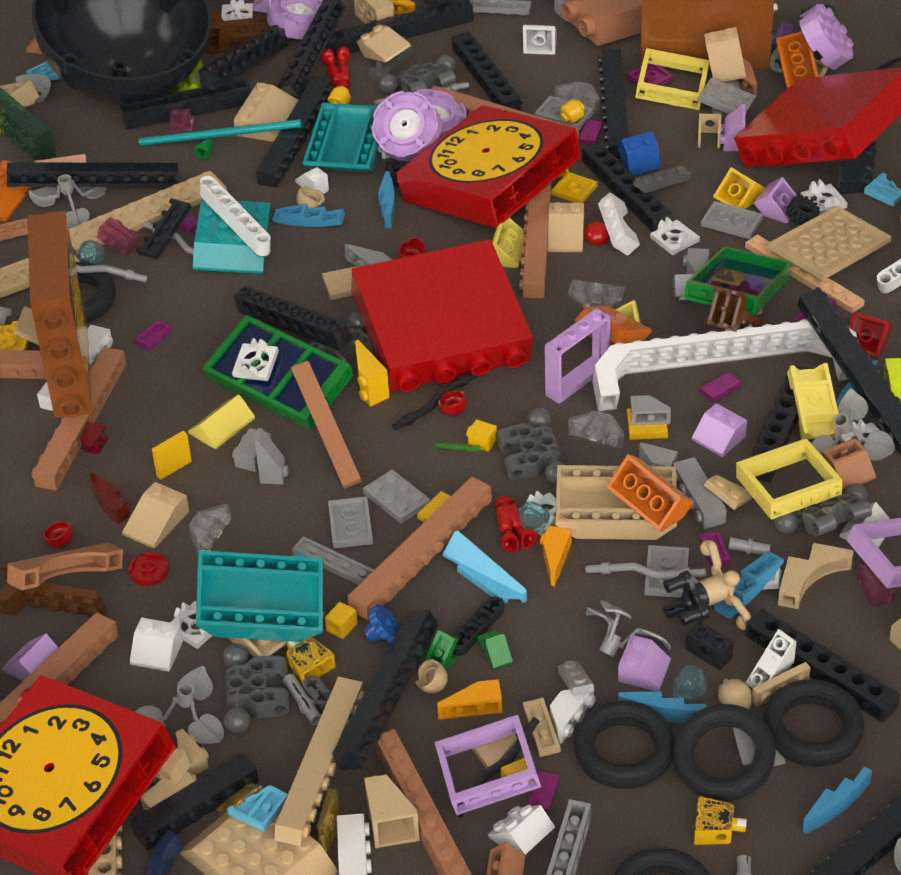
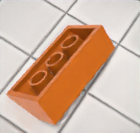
M802 31L776 38L787 89L798 79L819 77L813 51Z
M5 160L0 163V221L7 222L28 194V190L32 187H7V162L11 161Z
M608 305L586 307L575 319V322L579 321L596 308L609 315L610 346L616 343L627 344L637 340L644 341L652 332L650 328Z
M627 454L606 486L661 532L683 519L693 504L690 498L643 460Z

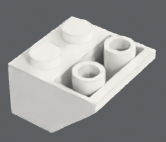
M541 805L516 806L508 812V817L493 825V830L488 836L498 845L507 842L526 855L555 826Z

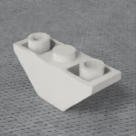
M778 629L747 679L746 684L754 688L788 671L795 659L796 641Z
M569 689L560 691L551 703L550 718L560 744L572 735L575 725L582 721L586 710L594 705V692L573 696Z

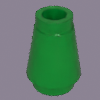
M207 138L195 146L194 151L197 158L206 159L210 156L213 147L211 139Z

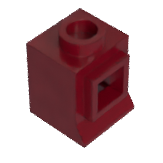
M88 422V428L85 429L80 437L84 452L99 455L108 441V437L101 436L106 430V426Z

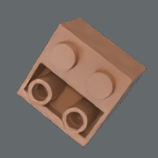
M856 438L822 451V457L842 478V492L850 484H864L876 479L867 450Z

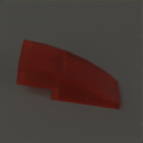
M92 472L90 474L92 488L99 506L110 519L119 525L130 516L128 503L121 499L120 490Z

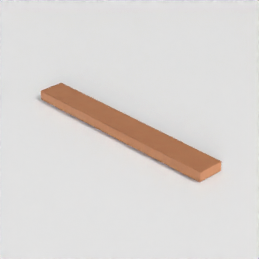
M309 361L291 367L343 488L346 489L362 482Z

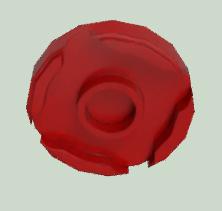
M156 552L142 553V556L134 557L129 563V576L138 585L152 586L163 581L168 575L169 566L167 560L164 559L163 555Z

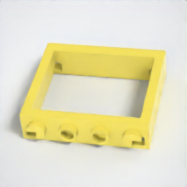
M646 48L635 98L700 110L701 102L697 104L693 103V101H698V97L704 89L709 60ZM648 63L701 73L702 77L698 93L645 83L644 78Z
M807 438L736 462V478L771 520L842 495V478ZM807 459L825 481L773 499L756 479V476Z

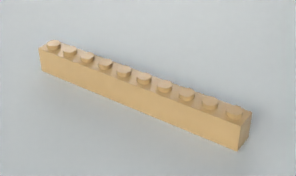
M343 677L337 678L275 824V841L301 847L304 838L309 837L310 823H314L317 816L316 808L317 806L321 807L324 797L323 791L327 792L329 787V776H333L335 773L336 760L332 753L365 694V691H362L363 682Z

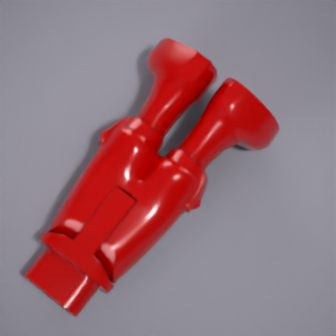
M340 47L336 52V60L339 67L335 66L334 53L330 49L323 51L321 60L328 66L327 73L332 80L334 88L343 86L349 90L350 68L346 63L350 58V51L346 47Z
M509 495L497 497L495 499V510L499 523L498 529L503 534L500 541L503 549L508 552L518 551L519 542L513 531L518 534L523 550L531 548L538 539L536 531L526 528L527 522Z

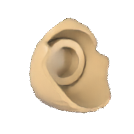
M304 186L298 190L296 201L298 205L307 203L309 209L320 207L325 201V197L320 190H309L307 186Z
M428 659L419 666V680L415 683L426 693H438L447 684V672L441 663Z
M724 679L723 684L718 686V699L721 704H734L750 709L752 693L749 686L740 679Z

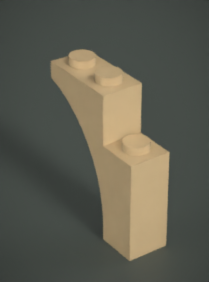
M813 543L809 560L788 556L779 590L778 606L799 609L805 591L815 581L834 572L851 570L854 550Z
M183 728L175 732L177 747L187 753L191 766L177 785L161 779L155 786L147 790L140 798L145 811L198 780L196 775L209 768L207 761L209 755L203 747L200 748L193 735H188Z

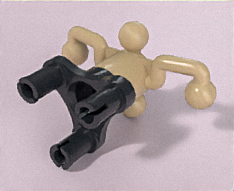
M705 540L702 542L700 550L703 555L711 556L713 561L711 572L713 576L698 581L686 570L679 573V576L663 581L667 593L683 588L682 597L678 602L663 607L664 613L668 612L665 616L670 619L679 614L681 624L686 626L697 620L703 621L708 619L709 606L725 600L729 606H735L740 613L736 619L737 627L741 630H746V622L751 619V615L740 599L733 596L735 586L740 582V576L733 570L726 573L721 571L722 564L716 543L711 540Z

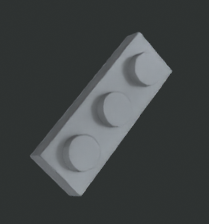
M566 661L562 665H557L559 675L573 696L594 692L593 682L578 661Z

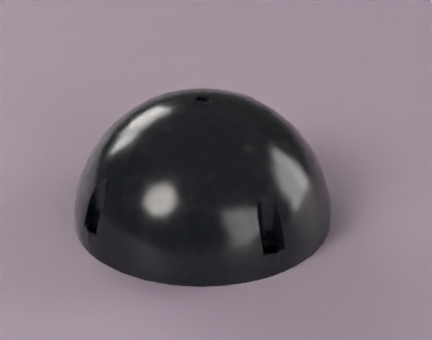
M33 0L32 25L36 41L51 69L61 80L79 93L89 98L112 104L144 102L160 97L178 87L193 72L202 58L209 41L212 25L211 10L207 0Z

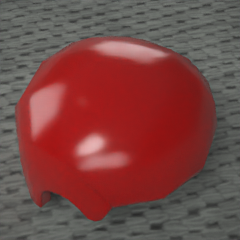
M594 221L588 224L584 231V241L589 240L591 245H603L610 240L606 225L603 222Z
M411 237L408 242H402L398 250L399 258L426 252L425 243L415 237Z
M448 391L441 396L438 404L444 414L454 416L465 410L467 399L463 391Z
M55 522L46 531H43V539L48 546L54 549L63 548L72 541V527L68 522Z

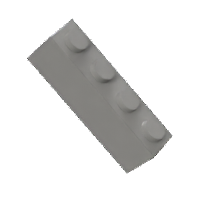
M695 457L673 463V467H676V484L678 489L693 501L689 509H692L696 522H700L703 529L726 523L727 509L721 499L704 486L708 478Z

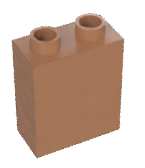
M565 0V3L561 5V14L564 20L570 21L579 29L582 36H587L597 46L641 33L642 0Z

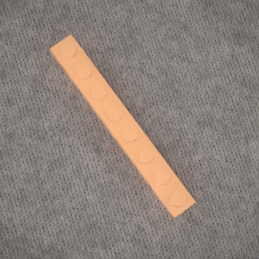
M758 234L745 242V248L755 254L788 261L768 249L769 241ZM792 263L790 276L813 290L820 287L822 292L836 300V304L848 312L853 313L864 306V299L830 278L822 281Z

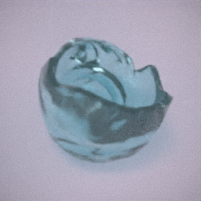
M94 240L85 241L78 250L79 262L97 265V263H102L105 257L103 246Z
M525 502L519 511V519L525 529L530 528L540 531L549 522L550 514L546 507L542 509V506L536 502Z
M694 665L685 666L680 675L674 680L673 698H684V702H693L701 698L707 690L704 672Z

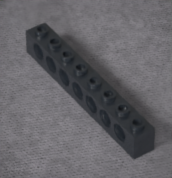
M341 0L322 1L277 88L295 98L300 97L346 9Z
M272 25L269 29L261 31V34L251 37L249 41L243 42L239 47H234L232 51L224 53L222 57L214 59L212 63L205 64L203 68L198 70L201 88L216 90L287 47L288 40L285 29L280 28L279 25Z
M470 32L452 36V50L492 103L521 111L523 103L521 96L509 84L508 79L502 75L501 70H498L495 62L491 61L488 53H485L476 38Z
M600 142L582 148V162L616 197L624 201L625 206L651 232L658 230L660 220L665 222L666 217H668L672 221L673 215L671 211L652 192L644 193L633 185L636 179L634 174H631Z
M246 285L233 295L239 313L338 351L352 341L347 324L340 320Z
M793 364L799 370L812 369ZM787 373L785 383H782L780 387V395H776L775 407L770 409L769 420H765L763 432L759 433L758 445L753 447L752 457L787 445L797 424L799 415L794 392L790 389ZM776 470L756 476V479L771 483Z
M761 609L746 622L745 636L764 649L768 647L778 629L796 641L793 667L806 662L810 666V678L818 681H827L830 684L833 683L841 687L857 701L861 710L883 723L898 708L900 694L893 688L884 685L875 677L868 675L859 667L847 662L841 656L836 655L825 646L810 639L806 634H802L790 624L775 617L772 613Z

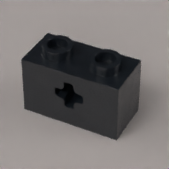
M699 621L687 633L686 650L716 669L721 670L733 658L734 641Z

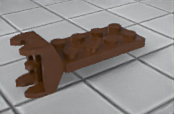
M219 12L211 13V21L213 22L210 36L212 37L209 38L207 45L210 47L207 48V52L225 53L231 41L232 43H241L261 34V31L270 28L267 16L223 21Z
M714 287V300L709 318L705 320L704 324L737 332L738 328L748 326L755 328L771 324L749 312H745L746 295L737 291H727Z
M8 563L1 564L0 569L7 572ZM5 573L4 578H6V582L2 586V593L0 595V613L16 616L29 604L33 608H49L55 612L61 610L73 615L85 614L89 617H92L97 612L106 617L107 608L99 591L46 582L41 583L39 587L20 590L7 583V573Z

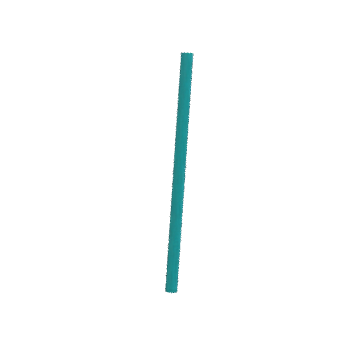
M301 119L144 137L139 138V145L147 146L301 128L302 123Z

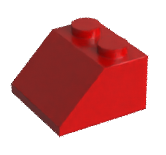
M853 312L849 328L856 332L863 351H866L870 356L879 358L888 341L893 324Z

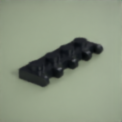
M171 198L169 200L170 208L168 211L163 210L161 212L164 217L160 223L153 224L155 230L151 237L145 236L144 240L147 243L143 248L138 247L136 252L140 255L158 259L192 208L190 203Z

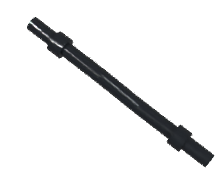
M471 372L466 375H460L455 381L440 388L427 406L414 413H408L402 419L393 423V429L398 430L405 425L409 426L415 423L418 418L430 413L435 408L443 394L467 385L469 381L478 376L473 375Z
M532 717L526 728L523 729L527 743L533 737L532 733L540 722L536 717ZM519 738L504 758L482 771L471 788L485 784L490 776L501 770V767L514 761L522 749Z

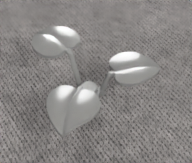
M64 174L58 177L57 188L42 187L36 190H28L32 202L40 207L53 205L56 202V198L60 197V191L64 195H68L72 211L66 212L68 227L72 228L90 219L87 209L80 208L75 210L71 197L74 188L81 196L86 195L89 199H95L103 196L106 193L107 187L78 188L74 180L71 179V176Z
M852 388L843 396L837 408L839 414L833 419V423L836 426V429H834L835 440L830 435H821L811 443L822 455V451L836 446L839 442V433L848 434L853 431L865 442L863 447L867 450L871 461L881 460L892 454L895 450V444L887 433L879 430L872 431L868 439H866L854 428L853 420L858 421L865 417L868 412V404Z
M600 600L606 612L616 613L614 620L599 610L587 607L586 616L603 617L609 624L607 634L599 649L600 651L615 657L619 647L623 649L631 635L643 634L659 640L670 652L671 646L662 636L642 628H636L623 642H620L621 637L614 634L616 626L619 625L620 615L622 614L629 619L632 618L623 609L607 601Z
M204 666L192 670L180 679L177 685V697H173V701L164 716H162L160 709L150 705L143 706L135 711L164 724L163 721L168 718L176 703L182 708L190 706L195 722L188 726V735L192 734L198 744L205 745L220 743L224 738V729L217 717L211 714H204L198 718L196 715L194 699L198 701L204 700L213 692L212 681Z

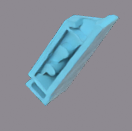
M458 530L454 532L443 552V557L458 564V573L491 597H500L504 603H508V599H519L522 603L527 601L526 588Z

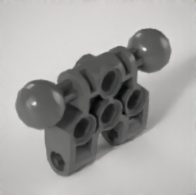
M444 54L438 57L434 64L427 62L425 64L411 65L409 69L400 71L399 76L395 77L392 74H385L381 76L378 86L385 94H393L399 85H402L404 92L412 93L417 92L419 89L431 88L434 85L443 88L456 83V77L453 72L456 68V62L451 55Z
M359 311L352 312L347 318L346 324L352 341L340 351L309 339L308 345L348 363L346 361L348 356H353L357 359L356 340H359L373 356L375 355L368 335L364 333L366 330ZM291 347L288 352L290 362L294 365L303 352ZM317 360V367L327 376H330L335 368Z
M536 407L528 414V424L521 423L502 428L497 431L496 439L502 453L520 452L510 455L504 460L509 479L515 481L538 477L546 468L545 477L547 481L557 485V465L566 464L561 462L562 456L556 442V437L549 426L551 423L549 412L544 408Z
M850 484L845 488L842 495L805 507L797 512H791L774 518V526L781 534H792L797 530L799 523L804 522L807 533L814 536L826 534L836 530L837 524L841 522L854 523L872 515L871 506L867 501L868 491L862 484Z
M232 644L224 649L222 659L225 666L228 667L225 672L226 706L229 709L224 717V725L229 732L241 734L248 730L251 723L249 713L255 718L280 717L289 713V692L284 688L267 687L269 685L283 684V678L288 675L287 659L282 656H255L248 661L249 655L244 646Z

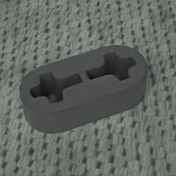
M306 677L302 682L304 691L309 698L314 700L316 708L324 711L331 694L330 690L318 677Z

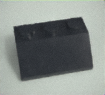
M873 141L855 159L840 160L837 191L840 195L862 193L864 188L874 180L872 175L875 169L874 158L877 154L876 142Z

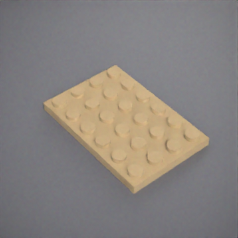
M835 206L769 242L768 249L823 281L890 243L892 236L841 207Z

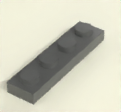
M677 166L636 178L633 185L644 193H648L690 180L692 174L685 167Z

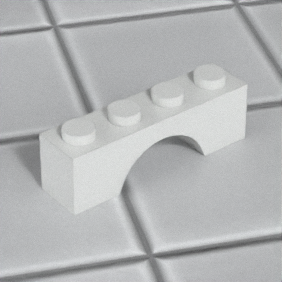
M609 193L601 199L598 206L613 247L628 256L640 243L636 233L630 229L623 219L628 213L624 201Z

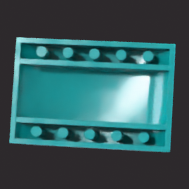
M322 103L303 165L310 169L318 167L319 169L374 173L379 155V144L373 137L372 127L373 115L378 106Z
M201 199L194 241L193 270L263 274L265 256L257 255L206 201ZM237 201L268 233L272 209L271 203Z
M198 550L196 626L214 637L300 642L323 632V558Z

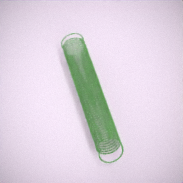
M434 442L436 444L435 449L463 450L466 452H479L480 445L467 448L466 445L469 444L453 443L456 445L446 446L444 444L446 442Z

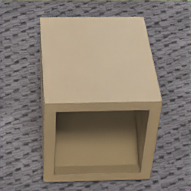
M728 28L704 34L713 79L728 82L746 78L737 28Z
M387 775L364 778L367 808L375 848L420 841L417 810Z

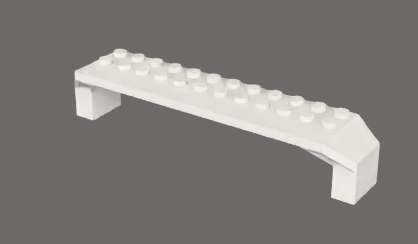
M805 319L795 323L766 324L755 328L748 326L737 330V332L729 330L723 332L710 331L699 335L693 333L683 337L672 336L667 339L654 338L650 341L637 340L627 344L616 343L611 345L595 364L592 382L599 412L617 409L620 395L618 380L625 374L807 351L832 357V355L808 320ZM850 329L852 335L857 337L856 332ZM833 358L838 381L848 380Z

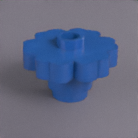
M376 604L369 609L370 623L364 629L365 635L371 642L383 639L392 644L401 626L387 608L384 609L381 604Z

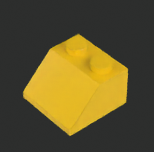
M731 167L713 197L724 204L746 209L754 204L765 187Z

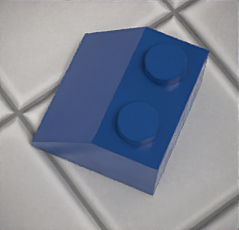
M653 131L620 141L617 149L624 166L631 174L637 176L660 170L659 146Z

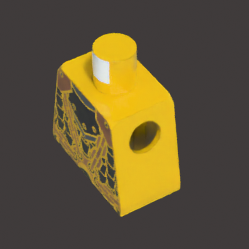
M312 637L302 642L289 641L287 643L289 648L287 650L288 664L301 685L306 677L316 676L319 678L335 668L334 653Z
M698 796L694 845L731 843L732 831L746 832L747 819L733 817L734 805Z

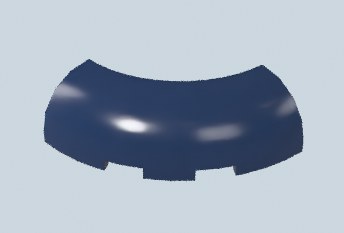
M167 830L155 844L148 857L144 875H167L176 857L184 849L177 835L171 830Z

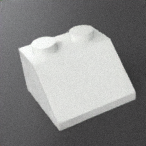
M523 25V53L555 54L557 45V30L555 26Z
M141 618L134 632L130 665L170 672L183 643L181 625Z

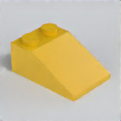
M356 340L357 379L360 386L359 396L362 401H366L371 407L389 398L387 369L359 340Z

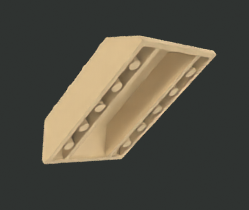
M557 465L556 525L560 528L572 530V537L575 539L657 540L677 527V522L662 532L658 531L610 491L606 486L620 466ZM650 466L676 487V467Z
M249 796L242 798L238 803L234 805V807L243 804L245 802V798ZM227 811L185 845L184 849L180 852V855L205 875H336L338 873L337 868L320 843L311 836L304 838L301 847L275 841V824L279 814L267 830L262 832L234 817L228 818L230 815H228Z

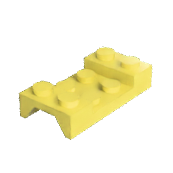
M823 363L815 369L799 370L794 365H791L787 375L790 389L793 390L796 401L801 440L805 438L808 440L816 439L821 435H830L832 438H835L834 429H836V426L833 423V419L839 413L828 364Z

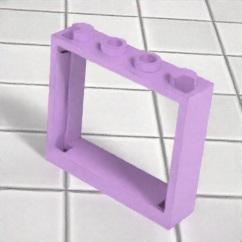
M596 308L545 344V396L560 404L593 379L595 364L610 347L609 315ZM592 333V356L562 377L561 355Z
M901 518L853 525L847 542L887 589L900 587L901 566L894 567L871 539L901 535Z
M518 715L435 742L450 800L456 815L541 787ZM514 734L518 735L528 767L527 770L456 793L446 757Z

